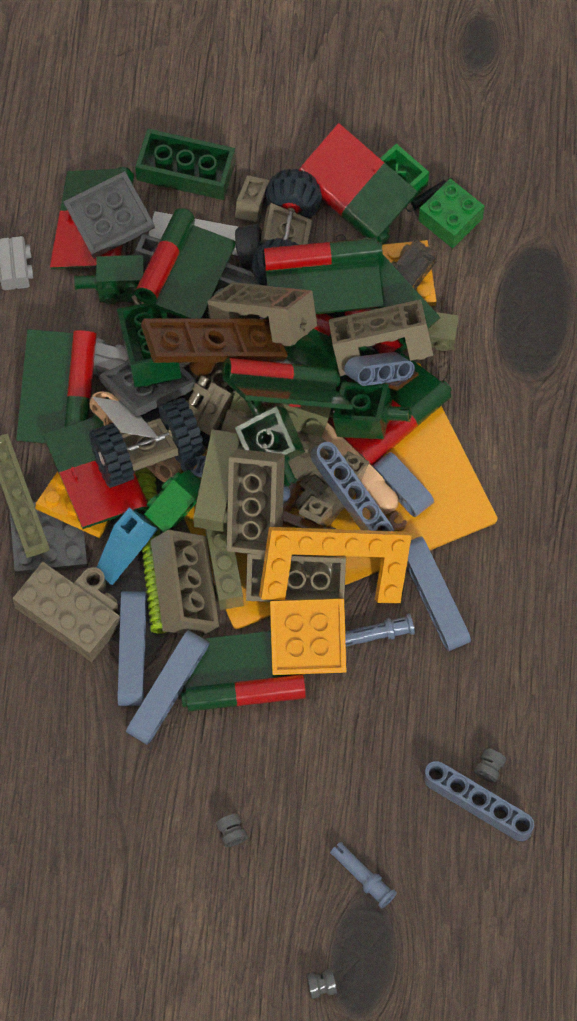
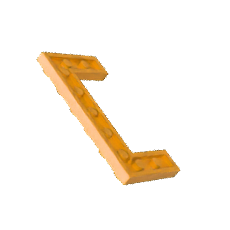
M269 527L259 597L262 600H285L292 554L381 557L375 600L377 603H401L412 535L409 532Z

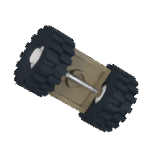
M181 398L159 406V419L147 422L159 438L121 433L114 423L89 431L90 444L95 455V461L109 488L133 480L134 471L172 457H175L181 463L204 454L203 440L200 435V429L197 426V420L185 399Z

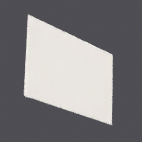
M93 397L121 433L159 438L141 416L136 417L120 401Z

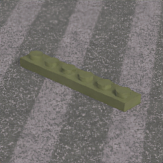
M8 433L1 435L0 485L25 555L29 558L50 551L9 435Z

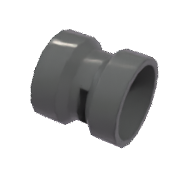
M485 748L481 755L482 761L476 765L474 772L486 781L496 782L499 777L498 771L504 767L507 759L501 753Z
M237 813L225 816L216 822L218 831L223 834L222 841L225 847L238 845L248 838L246 831L241 828V819Z
M332 968L324 970L322 974H316L315 972L306 974L311 999L319 998L324 993L328 995L337 994Z

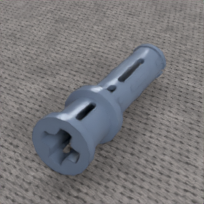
M408 613L406 617L393 620L386 618L384 623L345 631L346 646H351L386 637L393 640L395 636L408 633L415 635L411 614Z
M342 842L338 843V848L334 847L330 854L363 885L362 888L366 894L370 893L379 902L378 906L381 909L386 907L394 899L397 892L387 887L381 881L382 877L379 874H373Z

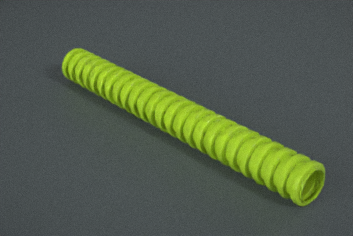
M147 467L136 470L135 474L147 502H149L156 494L158 495L156 491L157 485L155 484V475ZM146 516L158 529L142 548L143 560L145 561L143 566L146 568L144 570L146 575L145 581L147 582L145 586L148 589L146 595L149 596L147 602L150 603L148 604V609L150 610L148 615L151 617L149 619L151 624L150 630L154 633H165L162 629L151 540L162 533L160 532L161 529Z

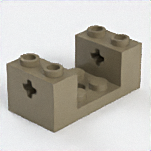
M232 282L207 300L210 319H258L257 315L259 317H269L272 342L282 343L284 346L296 344L299 339L317 326L313 292L311 290Z
M421 299L329 319L332 344L340 376L346 375L344 368L349 359L361 356L359 347H368L385 341H395L403 337L406 340L410 361L422 360L433 356Z

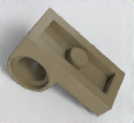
M247 175L236 202L235 218L259 222L269 180Z
M96 567L86 569L74 584L118 614L117 600L109 593L103 594L106 590L103 572ZM92 579H98L100 581L97 585L94 586L88 584V582Z

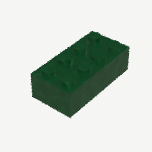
M147 128L135 166L136 180L224 200L236 163L235 148Z
M145 303L117 309L121 334L135 388L182 378L179 362H153L141 327L143 319H168L166 311Z

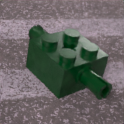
M143 255L96 256L95 275H74L75 290L96 289L100 303L115 304L117 302H128L134 304L132 296L135 295V290L145 272Z
M342 382L339 393L353 404V409L331 408L329 418H333L337 437L384 439L387 424L390 421L410 422L412 410L409 406H392L389 384L362 386L359 383Z
M245 400L253 418L235 427L244 450L285 454L284 487L292 485L291 482L293 484L296 483L297 479L289 462L291 459L305 453V450L287 408L275 406L266 411L262 401Z

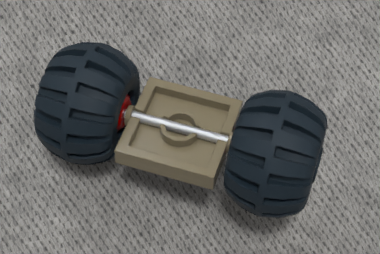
M285 169L271 178L266 187L265 197L268 207L260 241L262 245L257 248L252 259V272L260 285L267 286L264 248L308 244L312 222L310 218L318 211L322 201V194L315 177L303 170Z

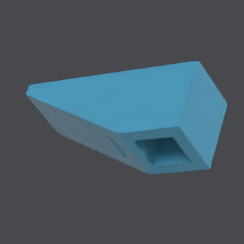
M128 508L114 525L96 568L100 569L105 579L113 585L158 529L144 515Z

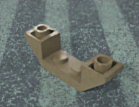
M348 451L344 458L361 481L369 461ZM336 468L335 477L341 480L342 472ZM328 486L319 498L311 496L299 510V514L318 524L331 525L345 507L331 487ZM349 488L348 495L352 499L356 492L354 489Z

